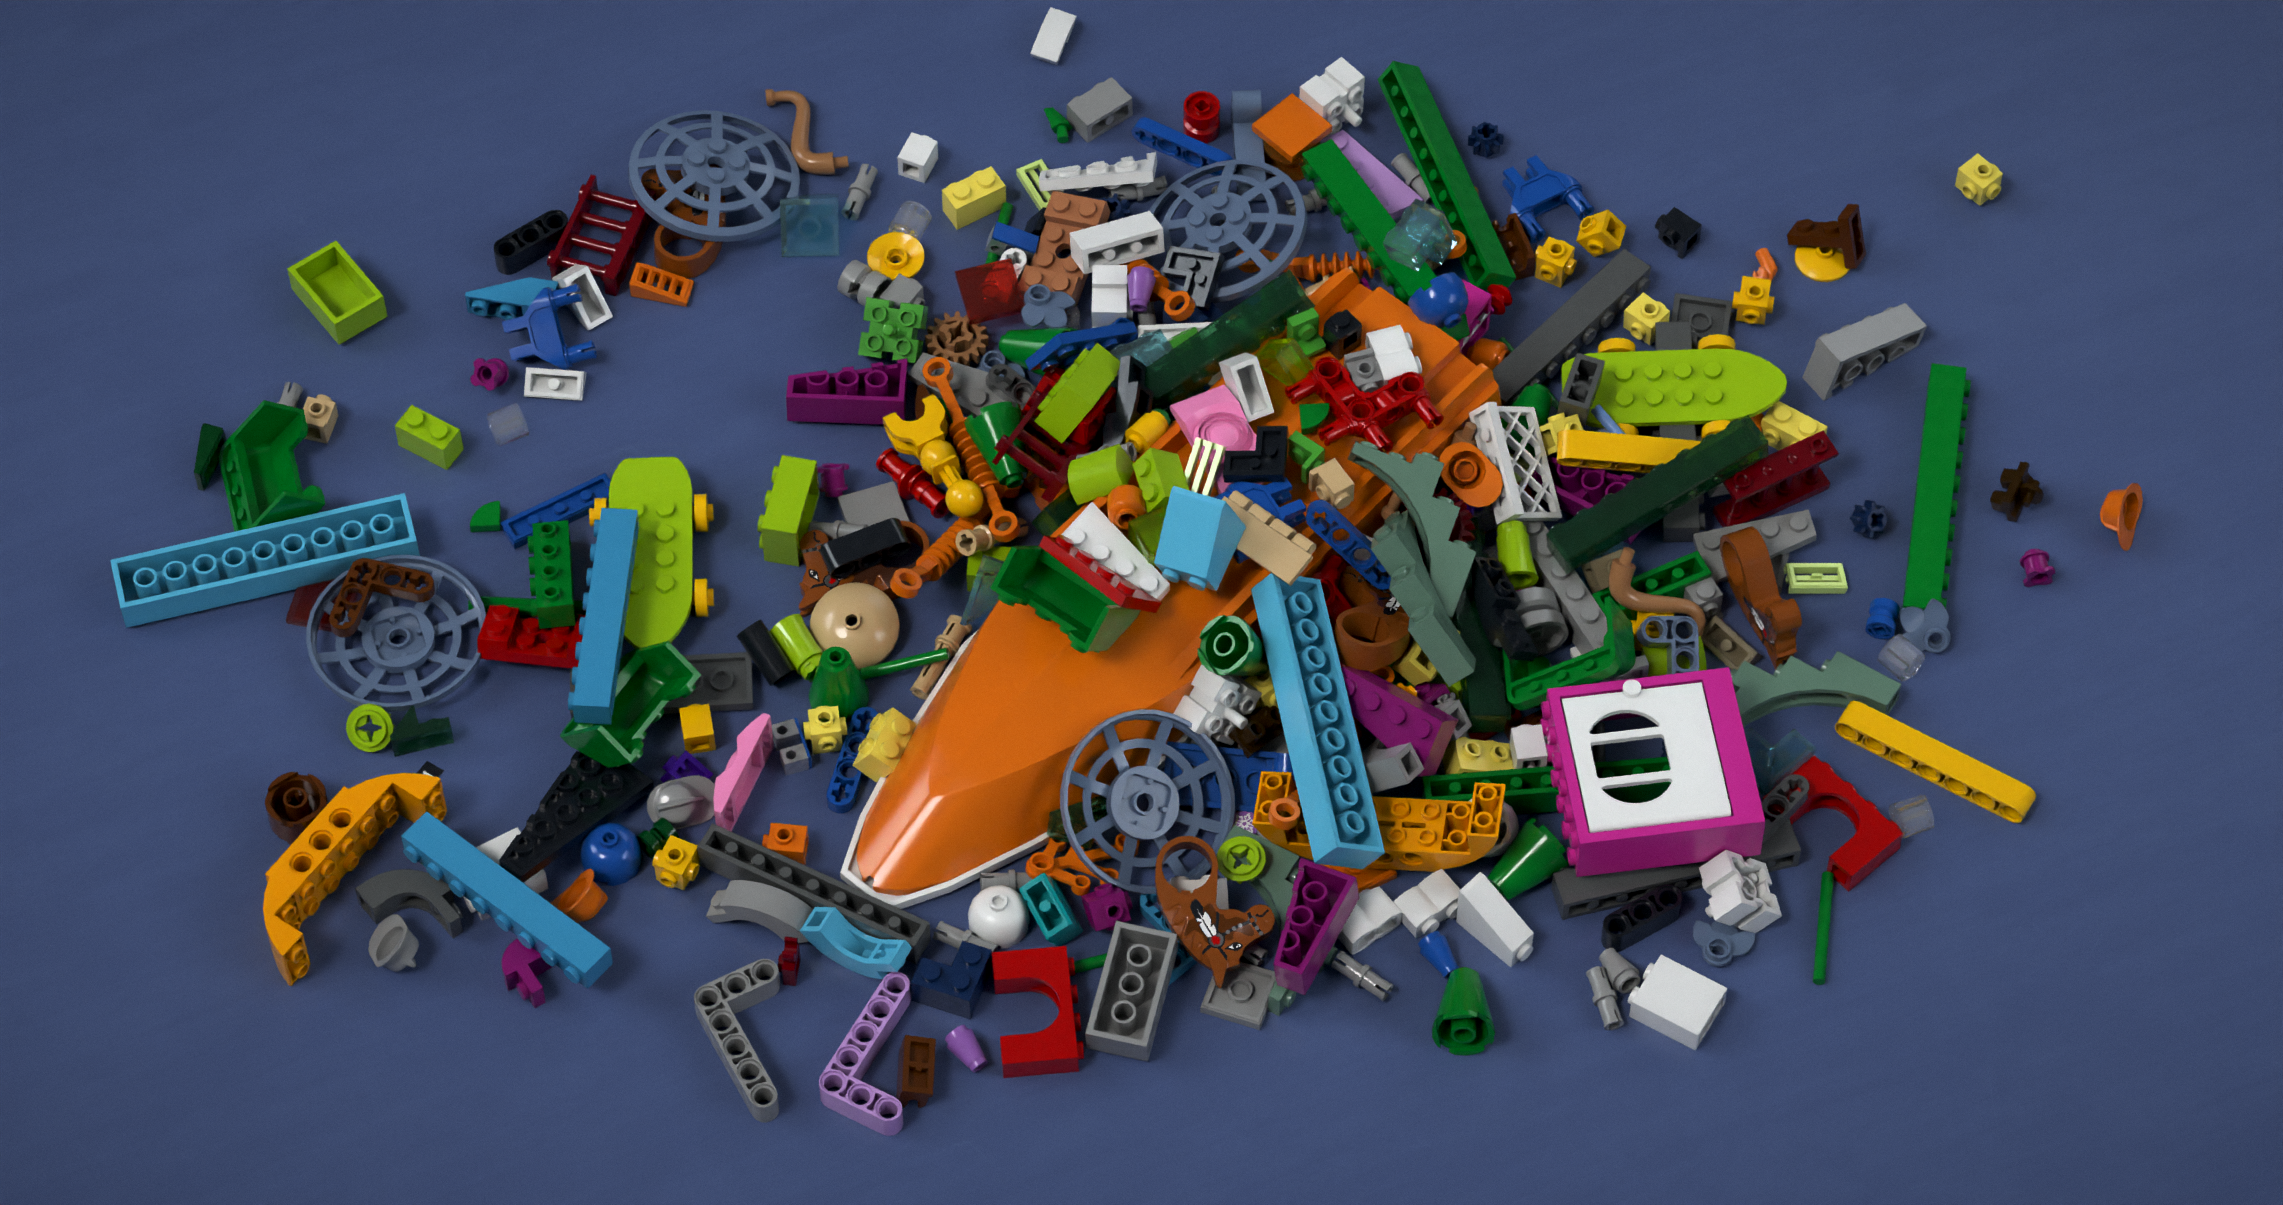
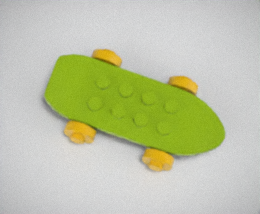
M1722 334L1703 337L1697 344L1698 349L1636 351V346L1631 340L1610 338L1598 345V353L1584 354L1605 361L1602 379L1591 410L1600 404L1622 431L1628 435H1639V431L1636 428L1639 426L1705 424L1701 429L1702 441L1738 444L1740 441V428L1735 422L1754 417L1777 403L1786 393L1787 380L1785 374L1771 362L1754 354L1736 350L1735 340L1730 336ZM1575 357L1567 360L1562 365V393ZM1590 410L1585 425L1605 429Z
M627 458L618 465L613 473L609 487V508L638 511L639 533L624 638L635 649L666 641L672 643L686 624L692 605H695L696 617H709V606H714V588H708L707 578L695 579L693 591V521H695L696 532H708L709 522L714 521L713 504H708L707 494H694L693 506L691 479L685 466L678 458ZM595 498L594 508H589L590 526H594L595 519L600 520L601 508H608L607 498Z

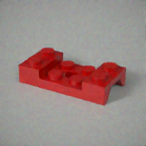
M490 605L477 638L478 653H481L480 659L572 669L573 667H578L579 660L575 658L576 643L582 642L583 636L579 635L580 617H585L586 615L579 614L575 626L540 629L538 619L520 618V608L508 607L506 605Z

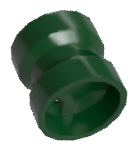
M659 818L653 823L652 829L649 831L644 830L637 838L642 850L653 859L657 850L663 849L670 835L679 838V835L666 819Z

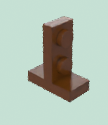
M1847 204L1837 218L1838 221L1813 222L1810 219L1797 221L1787 234L1788 245L1842 248L1845 268L1856 269L1866 255L1859 204Z

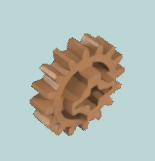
M959 311L955 312L954 317L944 313V320L941 321L935 318L934 326H928V335H925V346H927L928 354L943 357L969 367L970 361L977 364L980 362L979 355L983 356L988 346L986 326H981L979 318L972 321L971 313H967L964 317H960Z

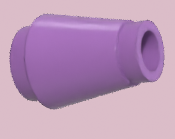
M1138 266L1132 268L1130 274L1127 275L1129 303L1132 311L1145 312L1156 278L1152 269Z
M960 1025L945 1037V1041L948 1044L947 1049L970 1068L973 1073L981 1070L988 1063L972 1029H968L965 1025Z

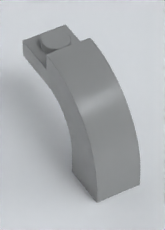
M732 880L729 882L727 889L716 891L711 899V905L706 917L713 923L733 920L755 922L772 930L783 940L785 937L798 938V943L809 941L800 932V929L813 908L794 895L779 888L754 881Z

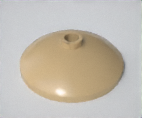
M855 582L839 585L824 594L813 609L809 627L811 635L823 652L830 647H842L849 652L858 670L861 671V668L881 663L890 655L899 637L900 621L893 602L883 591L869 584ZM851 617L857 618V623L853 626L847 625V621Z

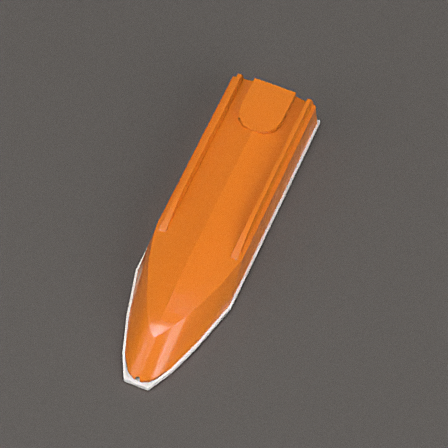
M1348 267L1334 273L1249 352V354L1255 355L1258 358L1274 409V413L1248 422L1256 435L1257 426H1288L1289 437L1295 431L1301 433L1299 404L1324 403L1319 395L1314 393L1293 405L1291 399L1289 400L1285 394V387L1305 378L1308 371L1315 367L1317 360L1323 357L1335 358L1326 349L1304 360H1300L1286 339L1287 318L1313 307L1319 315L1318 333L1321 337L1323 336L1325 322L1337 312H1343L1347 309L1362 323L1361 345L1350 353L1366 349L1365 340L1366 333L1401 325L1404 333L1409 332L1413 344L1411 352L1414 357L1418 356L1422 366V373L1420 375L1424 379V387L1430 393V402L1443 415L1444 419L1439 426L1436 427L1434 424L1433 429H1428L1416 412H1412L1382 428V431L1394 444L1392 450L1386 454L1395 452L1406 457L1407 462H1411L1416 453L1427 452L1438 457L1439 461L1442 452L1450 446L1455 432L1463 430L1466 422H1471L1469 416L1471 411L1486 402H1496L1497 406H1502L1499 385L1494 380L1493 371L1483 363L1476 366L1460 353V343L1437 326L1419 320L1409 306L1379 286L1372 291L1360 284L1357 274ZM1343 357L1340 360H1338L1342 366H1344ZM1221 377L1208 390L1219 387L1221 385L1226 386L1224 378ZM1329 409L1328 419L1316 428L1315 432L1304 436L1325 449V463L1335 458L1355 483L1354 500L1347 507L1336 510L1362 534L1373 538V534L1379 527L1384 526L1385 522L1381 516V510L1385 505H1388L1393 490L1368 469L1348 460L1354 443L1368 442L1366 439L1347 435L1331 443L1329 446H1325L1324 441L1320 440L1318 429L1337 420ZM1175 420L1166 430V433L1151 448L1178 454L1183 471L1185 472L1192 447ZM1288 449L1285 477H1287L1292 485V490L1289 491L1292 495V500L1278 507L1301 499L1307 511V507L1311 502L1320 499L1316 490L1310 491L1309 483L1305 484L1301 481L1302 465L1292 460L1288 455ZM1139 453L1136 460L1132 462L1135 463L1143 454ZM1199 459L1189 485L1190 491L1200 464ZM1133 470V473L1127 485H1134L1139 488L1138 481ZM1206 471L1198 491L1200 494L1203 492L1208 477ZM1265 482V483H1262L1261 485H1267V484H1270V483H1272V482ZM1213 486L1210 497L1219 495L1215 486ZM1108 495L1098 496L1096 499L1086 502L1050 536L1057 538L1058 535H1061L1091 502L1108 518ZM1315 512L1314 518L1322 517L1325 520V512L1321 514ZM1147 513L1145 521L1140 526L1129 530L1118 529L1162 574L1161 570L1154 564L1165 517ZM1307 521L1293 527L1297 534L1301 533L1316 544V549L1312 553V561L1299 576L1310 578L1312 574L1320 572L1331 555L1339 556L1343 560L1341 563L1345 562L1346 567L1351 566L1309 527ZM1338 529L1333 533V537L1339 541H1344L1350 536L1344 529ZM1232 556L1217 591L1208 588L1201 591L1191 587L1182 580H1179L1178 583L1167 580L1170 583V591L1160 601L1162 604L1157 613L1140 611L1135 621L1108 650L1100 651L1099 653L1094 651L1082 653L1071 647L1072 641L1069 640L1067 634L1059 629L1060 625L1053 620L1047 621L1035 614L1036 609L1027 604L1025 606L1015 603L1014 606H1010L998 600L980 628L961 645L913 719V722L917 725L895 770L884 778L880 777L860 814L840 871L841 879L853 888L899 909H903L950 893L979 879L980 872L991 873L1041 848L1050 840L1049 836L1054 833L1063 832L1065 834L1060 811V789L1068 759L1078 742L1096 725L1105 719L1123 712L1147 709L1173 714L1183 696H1189L1194 688L1191 683L1201 666L1197 648L1200 649L1201 643L1199 637L1207 623L1217 616L1225 615L1242 618L1263 642L1251 588L1271 572L1252 559L1238 564L1236 558ZM1341 574L1339 575V577H1338L1337 580L1335 581V586H1336L1337 588H1338V584H1339V581H1340ZM1153 720L1123 721L1114 725L1119 742L1137 738L1154 740L1161 722ZM1172 727L1167 741L1188 744L1192 739L1182 731ZM1103 732L1094 737L1083 749L1074 765L1073 771L1087 777L1094 762L1103 752L1109 749ZM1134 748L1123 751L1130 768L1145 766L1150 749ZM1162 754L1157 769L1161 770L1165 766L1166 755ZM1113 758L1109 759L1101 768L1095 779L1096 781L1110 786L1114 778L1119 774ZM1069 783L1068 811L1073 829L1085 822L1082 808L1083 789ZM1094 793L1091 795L1093 817L1107 809L1106 798Z

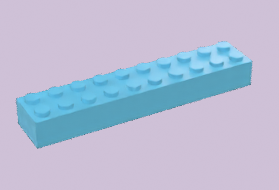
M403 493L110 560L122 616L125 626L128 628L333 581L340 574L350 569L352 563L357 559H374L389 555L420 556L406 496Z
M1270 573L1251 588L1313 860L1315 864L1364 869L1385 854L1321 581L1320 579L1299 576L1289 586Z

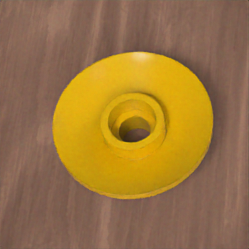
M891 232L878 237L872 242L867 252V263L871 270L886 275L892 281L899 273L907 278L915 276L922 268L925 259L921 243L915 237L902 232Z
M1800 245L1796 248V266L1809 279L1818 282H1832L1842 278L1850 270L1845 268L1842 248Z

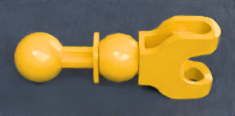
M934 394L922 399L925 405L924 415L918 420H902L895 412L882 417L885 432L895 450L903 454L916 456L924 471L932 475L933 482L936 485L944 482L948 489L945 501L952 514L961 518H968L980 511L984 501L983 492L975 482L963 480L959 475L961 468L956 450L949 442L945 441V437L948 434V422L945 419L946 412Z

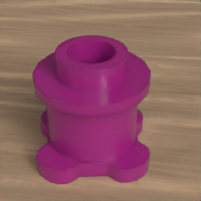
M478 358L474 361V375L471 376L470 380L474 386L481 385L488 391H491L507 382L509 370L506 363L499 358H492L487 362L484 358Z
M825 463L817 467L818 473H821L819 491L825 492L827 497L842 496L843 491L848 489V485L845 484L844 470L849 469V464Z
M2030 549L2021 557L2020 565L2025 569L2027 576L2023 580L2025 587L2052 583V575L2055 574V569L2053 566L2048 565L2049 554L2046 551Z

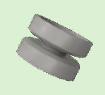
M1532 587L1517 591L1516 593L1521 602L1516 608V612L1539 652L1536 657L1551 653L1564 643L1569 633L1563 615L1560 613L1561 609L1554 592L1544 587Z

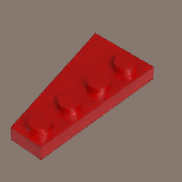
M1058 535L1057 538L1043 536L1039 544L1042 549L1120 607L1157 613L1162 602L1096 561L1091 554L1074 547V542L1063 535Z

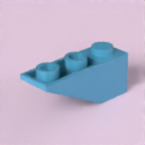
M528 277L469 291L465 294L467 311L477 316H492L504 320L524 316L543 288L549 287L557 290L559 285L557 281Z

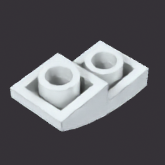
M1050 7L1031 50V57L1058 65L1077 16Z

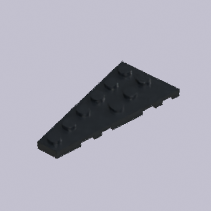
M576 751L571 758L570 765L565 771L560 773L540 801V807L536 813L530 815L526 821V827L520 835H516L501 856L499 865L524 883L584 840L598 825L609 822L654 789V781L630 763L617 768H608L583 753Z

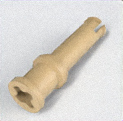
M1017 518L1020 525L1027 523L1024 519ZM1002 523L998 530H1007L1012 523ZM984 524L976 526L973 530H961L958 532L955 541L958 551L965 556L974 555L978 550L982 552L988 551L993 548L994 544L999 543L992 536L989 526ZM1028 526L1022 527L1017 537L1027 535Z
M950 615L948 617V625L944 632L935 639L934 650L948 648L950 658L955 656L965 635H969L972 631V625L958 615ZM949 660L925 665L911 687V693L920 699L926 700Z

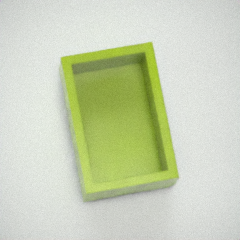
M336 240L287 268L291 289L338 345L388 317L382 293Z
M1096 343L1090 351L1084 348L1074 363L1068 367L1037 407L1041 413L1034 422L1062 444L1115 379L1120 367V360L1099 343Z
M782 455L779 466H774L771 482L774 483L772 490H767L765 495V515L760 514L758 519L757 531L761 532L759 548L763 549L764 561L799 567L802 558L800 540L808 532L810 522H812L820 495L817 461Z

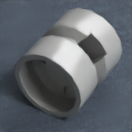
M852 260L843 270L837 289L839 293L852 300L857 299L859 304L865 306L866 297L880 299L881 294L892 283V280L878 271H872L864 263Z

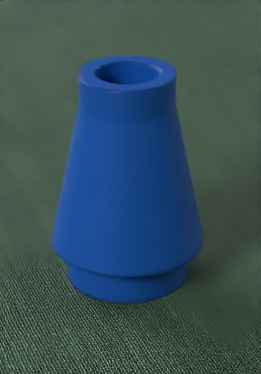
M1439 931L1428 934L1418 943L1421 949L1419 953L1442 974L1444 979L1449 978L1450 973L1459 968L1446 936L1441 935Z

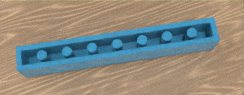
M601 508L600 520L595 519L594 537H597L596 544H591L590 561L593 562V568L587 569L586 584L590 586L589 593L584 592L583 610L586 611V616L580 617L579 635L583 636L582 642L576 643L575 658L579 660L578 667H573L572 685H575L574 692H569L568 710H573L575 723L611 725L639 533L637 510Z
M426 811L401 836L404 847L403 853L411 862L422 864L426 867L430 876L436 880L442 879L446 882L455 895L466 897L479 913L490 915L503 931L508 932L510 930L517 936L523 946L528 949L534 948L540 953L547 964L550 966L556 965L562 969L565 976L575 984L579 982L588 989L613 964L610 947Z

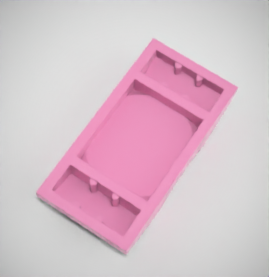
M1225 385L1170 405V411L1192 448L1196 437L1225 446V451H1255L1257 435L1247 422L1239 401ZM1202 446V449H1201V452H1200V455H1199V458H1198L1199 461H1201V458H1202V455H1203L1205 446ZM1214 449L1211 451L1205 471L1207 474H1209L1216 453ZM1225 453L1214 483L1219 494L1225 492L1227 486L1234 483L1224 482ZM1251 482V483L1262 484V483H1265V482Z
M761 714L737 736V750L729 759L724 772L716 777L713 797L716 825L732 831L774 748L771 715Z

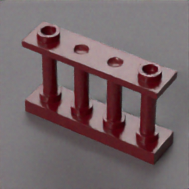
M591 174L586 185L582 184L579 190L578 202L555 250H551L548 255L547 266L550 267L551 279L560 274L563 268L568 269L576 264L586 265L593 276L600 277L601 281H604L605 294L617 296L652 218L639 205L636 199L631 200L598 191L596 175ZM645 189L649 196L656 201L655 191ZM597 202L631 211L632 216L629 221L621 222L589 212L593 203ZM588 224L621 233L622 237L619 243L611 244L581 236L579 233L583 225ZM573 246L611 255L612 259L609 265L600 266L568 256Z
M1048 384L1042 393L1036 390L1027 403L1031 408L1009 437L1004 434L996 444L994 449L998 453L992 463L997 465L1006 453L1044 480L1043 484L1047 486V489L1041 498L1051 504L1068 480L1070 462L1075 460L1078 454H1085L1089 451L1101 434L1103 427L1086 446L1072 441L1068 437L1061 444L1034 422L1038 417L1035 415L1038 410L1037 407L1053 388V386ZM1029 424L1066 451L1064 455L1061 456L1024 429L1025 426ZM1018 439L1055 465L1054 469L1050 471L1016 447L1013 442Z
M1823 430L1722 476L1721 481L1732 498L1714 506L1713 514L1722 528L1764 519L1828 490L1830 482L1819 466L1837 457L1839 453Z

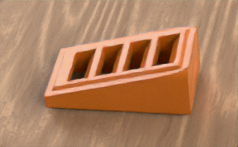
M637 262L629 283L631 297L687 307L694 281L654 266ZM654 282L658 283L657 287L653 286ZM665 285H670L668 291L664 290ZM677 287H682L680 295L675 294Z

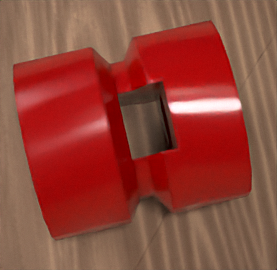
M1197 91L1190 94L1185 99L1183 105L1184 134L1205 144L1211 143L1220 133V101L1215 95L1206 91Z

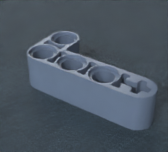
M1260 90L1232 91L1231 123L1234 160H1253L1265 163L1263 139L1252 131V124L1261 118L1262 115ZM1251 168L1235 169V174L1249 176L1261 183L1266 181L1265 171ZM1236 182L1237 194L1240 196L1253 188L1245 183ZM1260 195L1252 201H1266L1263 195Z
M1650 616L1640 624L1636 633L1640 644L1650 648H1667V675L1699 671V636L1695 620L1687 616ZM1646 625L1657 627L1659 637L1655 639L1650 638L1645 631ZM1676 626H1685L1689 630V638L1682 639L1678 637L1675 631ZM1684 655L1690 662L1689 668H1680L1676 663V656Z

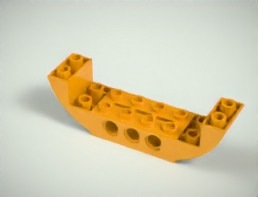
M1261 771L1252 825L1272 843L1296 855L1313 860L1301 807L1298 823L1292 829H1278L1268 820L1271 803L1276 799L1286 798L1295 791L1292 773ZM1475 782L1472 802L1372 796L1385 854L1366 868L1427 872L1443 869L1445 871V869L1459 867L1485 856L1498 840L1506 784ZM1286 811L1277 812L1280 816L1283 817L1291 816L1290 813Z
M397 773L369 779L349 789L344 786L265 873L267 880L263 903L265 927L279 972L289 986H292L297 979L303 978L311 964L303 933L299 931L302 922L318 910L320 902L328 893L331 894L337 889L344 875L356 868L361 856L377 844L379 836L386 828H391L396 823L399 814L415 823L427 811L442 822L447 813L442 782L439 777L418 773Z

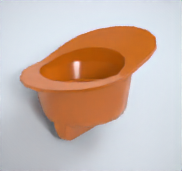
M1458 442L1445 448L1440 455L1439 462L1444 463L1440 476L1446 485L1469 506L1477 508L1486 507L1495 502L1500 496L1503 487L1502 476L1497 467L1473 444Z
M2131 483L2127 489H2117L2109 492L2100 510L2101 522L2106 528L2117 532L2119 544L2124 551H2128L2132 545L2136 523L2142 509L2143 496L2138 483Z
M587 869L578 876L570 887L556 897L551 904L576 923L592 919L607 902L608 896L593 881L594 871Z

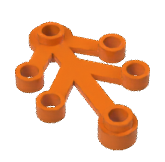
M1087 825L1080 826L1077 833L1086 828ZM1063 832L1050 835V840L1045 850L1034 853L1027 860L1025 867L1027 875L1034 879L1040 874L1046 873L1054 880L1070 885L1074 894L1079 896L1088 894L1091 881L1087 876H1076L1062 869L1071 868L1095 878H1100L1084 865L1072 846L1065 856L1055 858L1057 852H1062L1066 849L1067 836ZM1121 833L1118 834L1115 844L1111 846L1122 853L1126 836ZM1093 838L1081 845L1083 851L1086 846L1094 843L1095 840ZM1139 840L1137 841L1134 857L1138 854L1139 851ZM1101 848L1084 851L1092 862L1112 858ZM1096 865L1109 876L1118 879L1119 873L1117 870ZM1100 879L1101 885L1106 884L1103 880Z

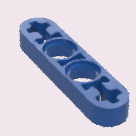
M1141 117L1131 130L1133 137L1141 144L1197 169L1215 162L1233 160L1229 154L1146 117ZM1223 170L1216 171L1210 174L1213 176H1220L1222 175Z
M1315 500L1311 502L1306 511V521L1309 527L1374 587L1382 590L1389 589L1390 575L1388 578L1384 575L1378 577V569L1382 573L1386 572V570L1372 552V542L1327 501ZM1315 512L1318 514L1325 512V520L1322 517L1315 519ZM1338 529H1344L1350 536L1344 541H1339L1333 537V533ZM1358 549H1366L1370 552L1371 556L1367 560H1358L1354 553Z
M871 707L857 709L848 727V735L845 736L827 789V804L829 809L835 813H846L855 804L864 774L856 769L858 773L854 777L846 778L841 775V771L847 767L855 768L852 765L858 753L852 752L849 747L851 744L862 742L866 738L871 722L867 723L865 733L861 732V722H864L866 719H871L872 721L878 714ZM841 786L845 787V798H842L841 802H837L836 798H839L842 791Z

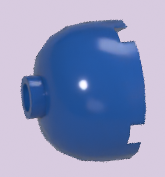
M1454 272L1435 277L1429 281L1432 285L1425 291L1420 287L1410 297L1408 306L1419 320L1435 325L1438 328L1446 326L1447 329L1461 322V316L1465 313L1469 303L1465 285Z
M605 823L598 825L583 840L580 858L584 871L587 869L594 871V882H607L608 886H616L626 883L636 876L643 854L639 840L630 828L618 823Z

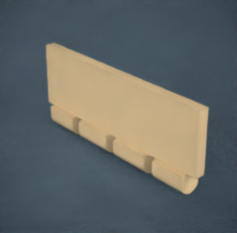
M1233 491L1228 498L1224 496L1222 500L1227 502L1246 526L1236 549L1291 586L1312 561V553L1316 549V544L1301 533L1297 534L1295 529L1280 519H1275L1273 514L1258 504H1253L1252 500L1239 491Z

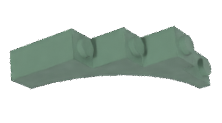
M1355 442L1349 453L1348 460L1368 469L1385 482L1401 499L1413 518L1423 544L1426 570L1451 620L1476 551L1471 550V546L1463 541H1448L1460 507L1455 506V502L1447 497H1432L1444 463L1439 462L1438 457L1427 452L1416 453L1411 462H1407L1406 457L1395 452L1386 454L1379 451L1378 447L1370 442Z
M1408 510L1401 514L1400 512H1395L1384 521V526L1373 534L1371 550L1391 577L1389 590L1410 617L1408 631L1447 685L1451 686L1475 671L1476 658L1450 620L1430 580L1418 546L1413 518Z
M1839 651L1836 652L1831 660L1826 659L1820 670L1790 656L1785 665L1779 664L1773 675L1745 660L1738 670L1734 668L1730 672L1743 728L1767 714L1791 707L1819 705L1846 709L1850 701H1859L1888 715L1898 701L1901 683Z
M1234 825L1224 842L1233 837L1247 836L1258 841L1265 851L1266 863L1262 874L1256 876L1253 882L1249 880L1246 882L1258 892L1272 910L1281 936L1286 922L1287 908L1290 906L1293 894L1294 880H1296L1300 856ZM1248 853L1242 858L1233 857L1236 860L1235 869L1241 864L1250 865L1246 858ZM1335 943L1318 971L1319 974L1326 964L1330 966L1334 961L1338 951L1335 948ZM1275 982L1269 994L1268 1011L1280 1016L1285 1007L1289 1008L1293 1004L1297 992L1278 986L1277 982Z

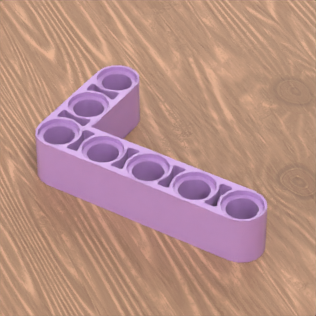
M891 972L883 978L819 1079L820 1098L824 1106L886 1136L895 1135L902 1129V1104L894 1096L861 1080L911 1002L910 981L901 972ZM895 989L902 990L900 993H891ZM882 1013L887 1015L883 1018L875 1017V1015ZM862 1038H870V1039H871V1040L868 1041V1042H861V1041H859V1040L862 1039ZM848 1062L855 1063L852 1067L844 1066ZM831 1087L840 1088L837 1091H828V1089ZM859 1100L867 1101V1103L863 1105L855 1104V1102ZM889 1113L895 1115V1116L892 1117V1118H884V1117H882L883 1115L889 1114Z

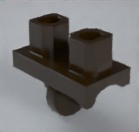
M2020 462L2017 469L2004 468L2000 483L2002 488H2007L2008 490L2007 492L1995 490L1990 498L1993 510L2005 512L2008 521L2016 522L2023 506L2028 508L2031 504H2039L2044 497L2042 489L2039 488L2040 482L2034 480L2028 473L2030 466L2027 462Z
M1266 705L1248 719V724L1244 729L1237 727L1228 735L1231 740L1239 744L1247 758L1284 732L1279 709L1274 705L1272 707Z

